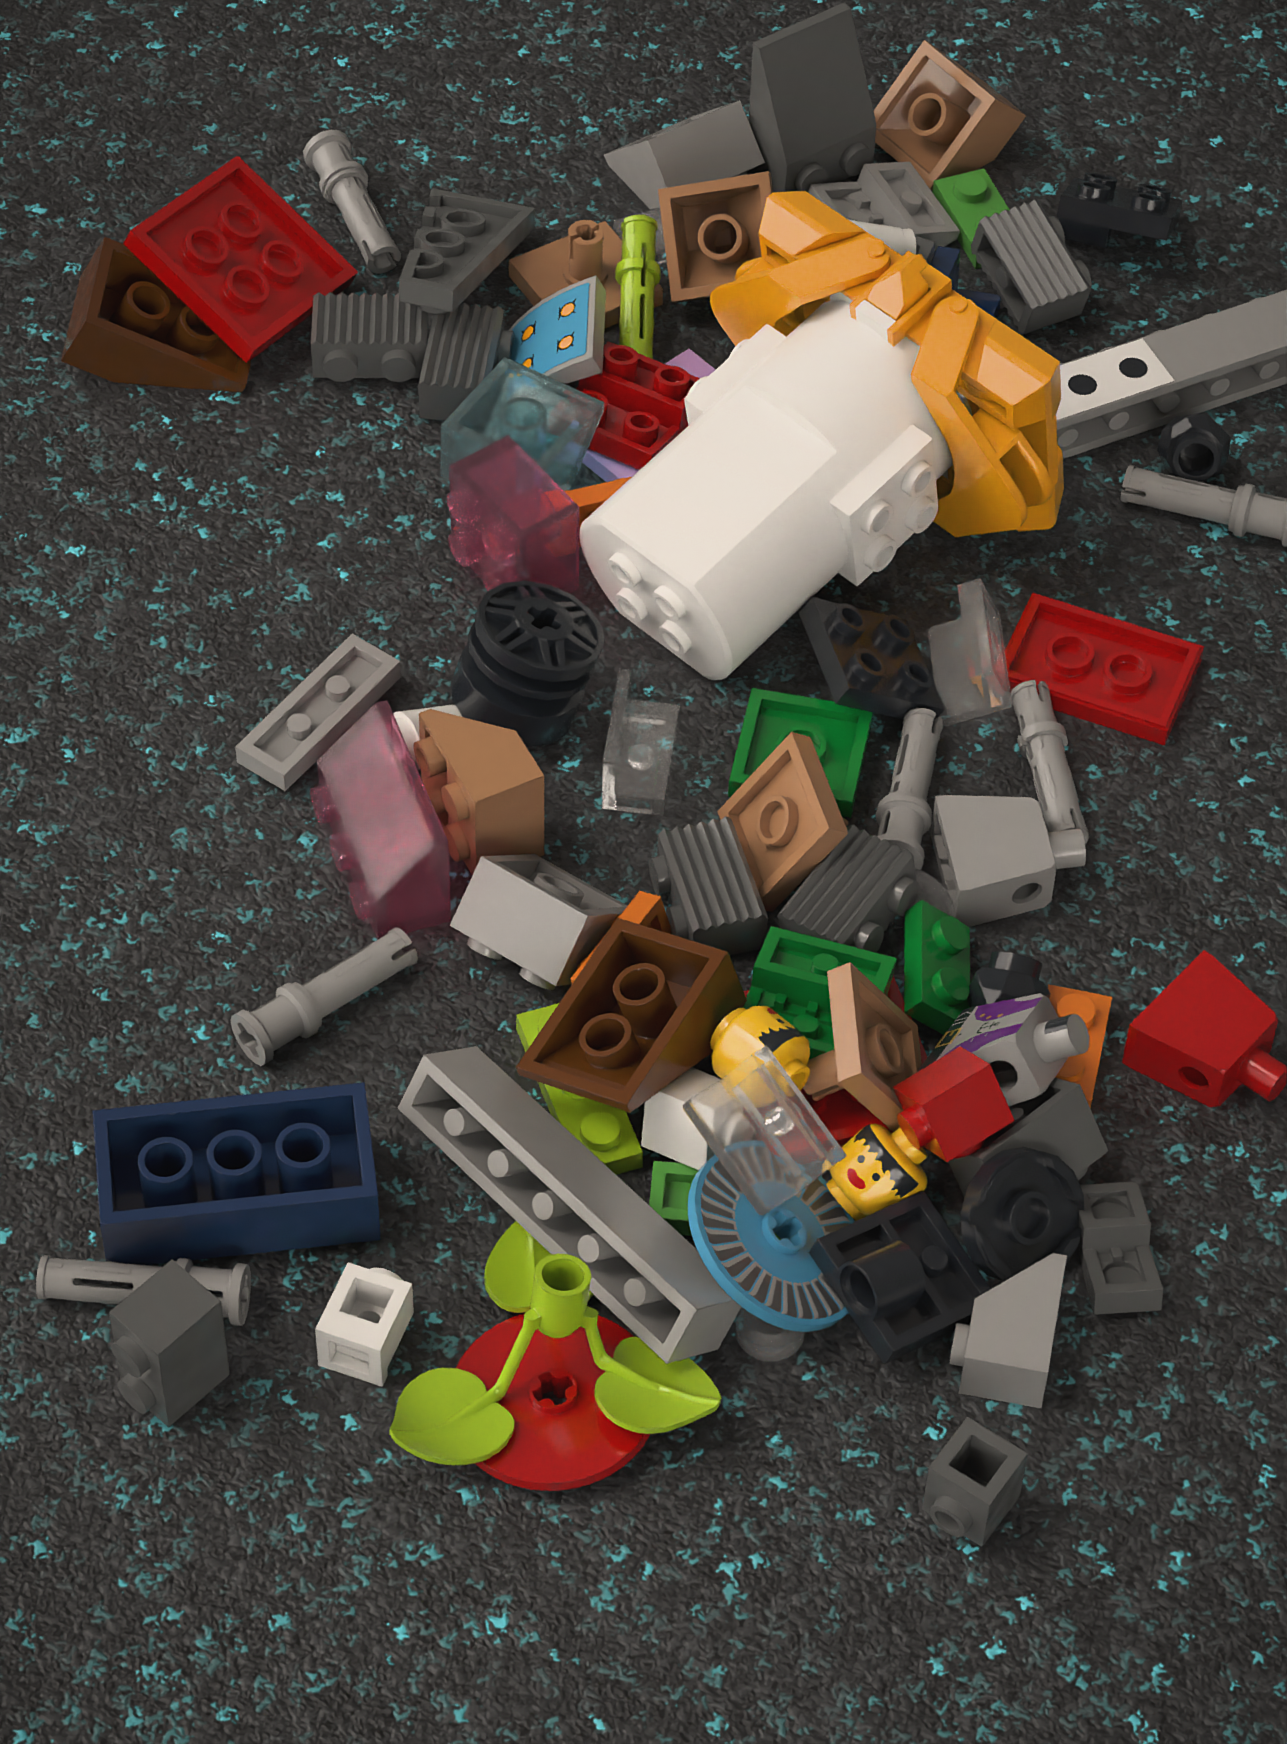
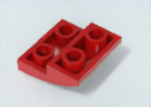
M608 341L604 345L603 373L579 380L578 387L550 412L547 432L640 470L688 427L684 398L700 378L688 374L686 370L680 367L666 365L641 355L631 347L617 345Z

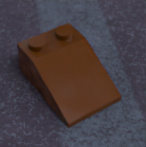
M108 237L103 238L80 276L61 361L114 383L242 393L247 384L251 360L248 363L243 361L124 244Z
M617 918L516 1066L518 1074L631 1113L711 1054L713 1050L710 1047V1041L716 1027L730 1012L743 1008L747 999L729 953Z

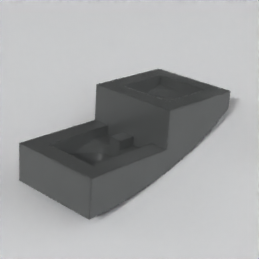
M1138 1182L1080 1185L1084 1193V1210L1078 1209L1079 1220L1077 1227H1080L1082 1230L1078 1250L1093 1314L1161 1310L1163 1287L1149 1246L1151 1222Z

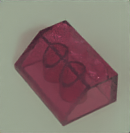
M388 700L375 703L317 760L319 786L311 788L310 794L319 824L330 823L334 834L329 836V841L339 872L349 870L353 882L349 883V892L354 911L359 920L369 918L378 940L395 927L400 928L405 933L451 921L449 845L447 837Z

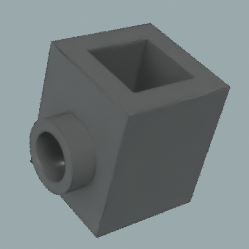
M966 1417L928 1467L922 1510L928 1513L933 1522L946 1533L956 1537L965 1536L983 1547L1020 1497L1028 1453L971 1418Z

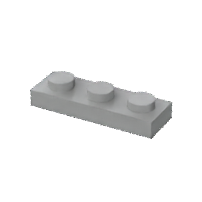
M351 634L235 746L237 763L286 791L401 678L400 661L358 636Z

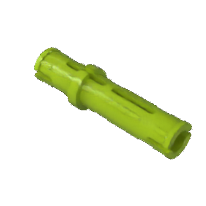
M631 215L626 217L624 222L621 223L622 256L621 261L617 263L615 268V279L621 285L619 345L631 347L637 353L653 359L655 286L661 279L660 265L655 262L658 224L652 217Z

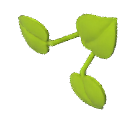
M515 1221L494 1246L488 1257L484 1272L485 1289L489 1297L500 1308L514 1313L525 1312L522 1329L496 1384L487 1391L483 1382L476 1375L456 1368L442 1367L420 1374L404 1388L398 1398L389 1435H391L397 1445L407 1452L437 1464L469 1465L489 1459L500 1452L513 1435L514 1419L507 1409L496 1402L505 1396L537 1329L544 1335L552 1338L567 1337L579 1327L585 1329L594 1362L597 1367L606 1371L597 1379L595 1384L594 1397L596 1403L608 1419L626 1430L643 1434L664 1433L675 1430L715 1412L721 1404L722 1398L711 1378L690 1358L667 1364L639 1337H629L622 1340L617 1345L613 1358L610 1357L604 1349L598 1330L597 1321L599 1313L596 1309L587 1306L588 1301L594 1295L590 1291L591 1272L589 1267L575 1256L549 1253Z

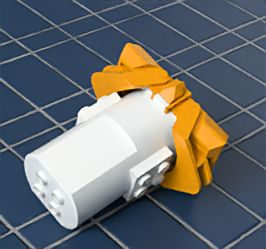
M806 191L773 192L767 197L759 229L762 257L744 262L737 269L735 281L719 285L711 292L710 305L723 330L735 345V348L729 358L713 373L696 381L688 395L684 398L688 427L582 522L579 531L580 544L587 564L598 584L619 613L709 680H722L729 676L837 573L858 586L873 571L879 572L883 570L893 559L896 550L912 534L921 533L927 529L932 521L954 537L1017 530L1018 532L1047 530L1056 524L1064 490L1063 452L1057 445L1056 418L1061 401L1060 361L978 307L972 300L966 299L952 289V279L929 265L922 254L914 255L907 251L903 256L884 244V241L875 238Z

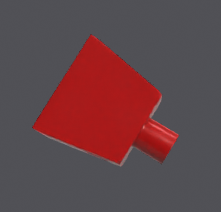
M1205 950L1129 1024L1122 1063L1208 1107L1221 1106L1241 1084L1268 1102L1274 1100L1287 1084V1066L1269 1054L1278 1024L1275 1012L1213 955Z

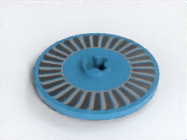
M738 1144L722 1149L712 1156L699 1169L691 1183L688 1195V1220L693 1241L703 1263L719 1286L737 1304L771 1325L800 1332L818 1331L834 1325L849 1312L809 1254V1251L818 1238L855 1222L854 1219L830 1193L826 1186V1180L804 1162L773 1147L760 1144ZM775 1233L781 1238V1240H779L775 1236Z

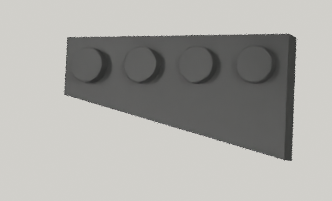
M432 188L429 195V207L425 206L422 215V227L417 229L414 237V250L409 251L399 279V301L419 305L421 310L428 313L441 314L449 311L453 312L535 229V208Z

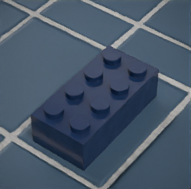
M365 1082L92 1110L100 1228L106 1261L135 1265H153L168 1263L171 1260L177 1261L179 1258L200 1260L381 1240L378 1192Z

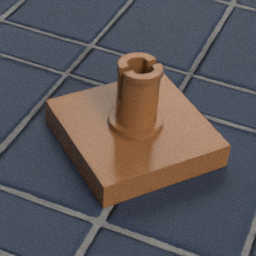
M592 220L576 221L568 228V236L509 259V277L533 306L565 287L597 275L606 290L604 329L619 323L621 285L615 279V268L617 263L621 261L622 240L606 221L598 224ZM659 283L655 286L654 308L663 305V288Z
M791 732L717 811L720 820L725 816L732 819L764 908L768 912H773L848 834V827L846 826L849 823L841 816L811 737Z
M849 962L827 971L834 1050L808 1060L807 1067L810 1069V1075L803 1088L808 1095L812 1094V1099L815 1101L824 1099L825 1096L845 1088L890 1130L895 1132L900 1127L897 1114L903 1111L893 1086L917 1073L922 1065L918 1027L914 1021Z

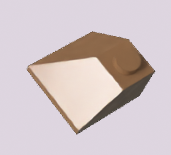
M924 40L874 109L876 120L875 143L897 162H911L927 186L933 190L934 180L975 171L994 161L1026 115L990 85Z
M769 171L658 189L672 303L710 298L711 292L716 287L735 281L737 269L744 262L762 257L759 229L766 199L773 193L771 173Z

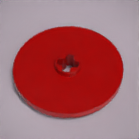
M525 1313L509 1318L483 1333L466 1350L459 1360L456 1369L465 1370L476 1375L483 1382L486 1390H490L496 1384L522 1329ZM598 1315L597 1326L604 1349L613 1358L617 1345L622 1340L634 1336L620 1325ZM579 1327L571 1335L564 1338H552L544 1335L537 1329L505 1396L496 1402L507 1409L513 1416V1435L500 1452L489 1459L475 1464L494 1478L520 1488L540 1491L574 1489L600 1481L624 1467L643 1448L650 1434L632 1432L616 1425L598 1407L594 1397L595 1384L597 1379L606 1371L600 1369L595 1364L584 1328ZM553 1391L555 1396L558 1398L565 1397L566 1401L555 1405L549 1398L542 1399V1395Z

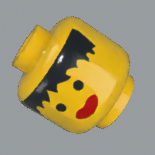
M752 1006L748 1009L738 1008L724 1017L712 1034L710 1047L713 1050L711 1056L713 1071L754 1105L771 1104L780 1098L783 1100L791 1099L800 1092L809 1078L810 1069L807 1067L810 1057L809 1040L768 1006Z
M869 1124L831 1156L828 1167L832 1179L826 1183V1186L843 1209L853 1219L858 1221L924 1191L927 1188L928 1181L920 1163L928 1155L923 1147L916 1149L908 1141L900 1127L894 1133H891L882 1125Z

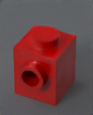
M961 1046L893 1086L903 1111L897 1114V1120L908 1141L916 1149L925 1147L946 1162L953 1158L966 1157L982 1147L986 1138L1015 1121L991 1065Z

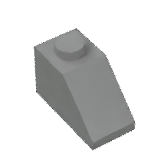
M1053 1253L975 1298L970 1325L956 1323L949 1364L963 1367L959 1394L1036 1408L1042 1407L1067 1255Z

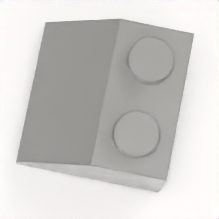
M740 100L691 116L604 154L608 166L650 210L660 207L658 189L748 175L747 170L765 163Z
M536 854L481 856L450 926L469 936L467 945L474 951L497 960H501L504 956L522 967L519 974L525 980L541 988L554 990L556 986L572 984L570 978L576 972L580 962L588 957L610 929L614 919L619 914H622L627 905Z

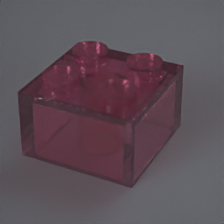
M509 435L449 465L450 493L447 494V504L451 516V534L448 536L449 548L460 565L464 567L469 566L483 580L487 591L502 583L525 580L549 584L569 594L579 589V506Z

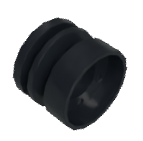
M526 580L506 582L487 591L477 609L475 622L468 634V643L461 653L451 681L454 704L464 718L515 730L526 747L547 745L555 742L568 733L585 694V687L594 672L595 664L604 646L602 626L591 609L575 596L552 585Z

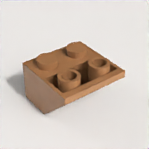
M433 709L420 712V740L414 742L413 745L415 757L421 769V781L415 783L416 795L426 816L430 818L436 815L442 825L443 838L453 860L456 862L463 860L473 875L481 856L521 854L543 856L544 774L515 730Z

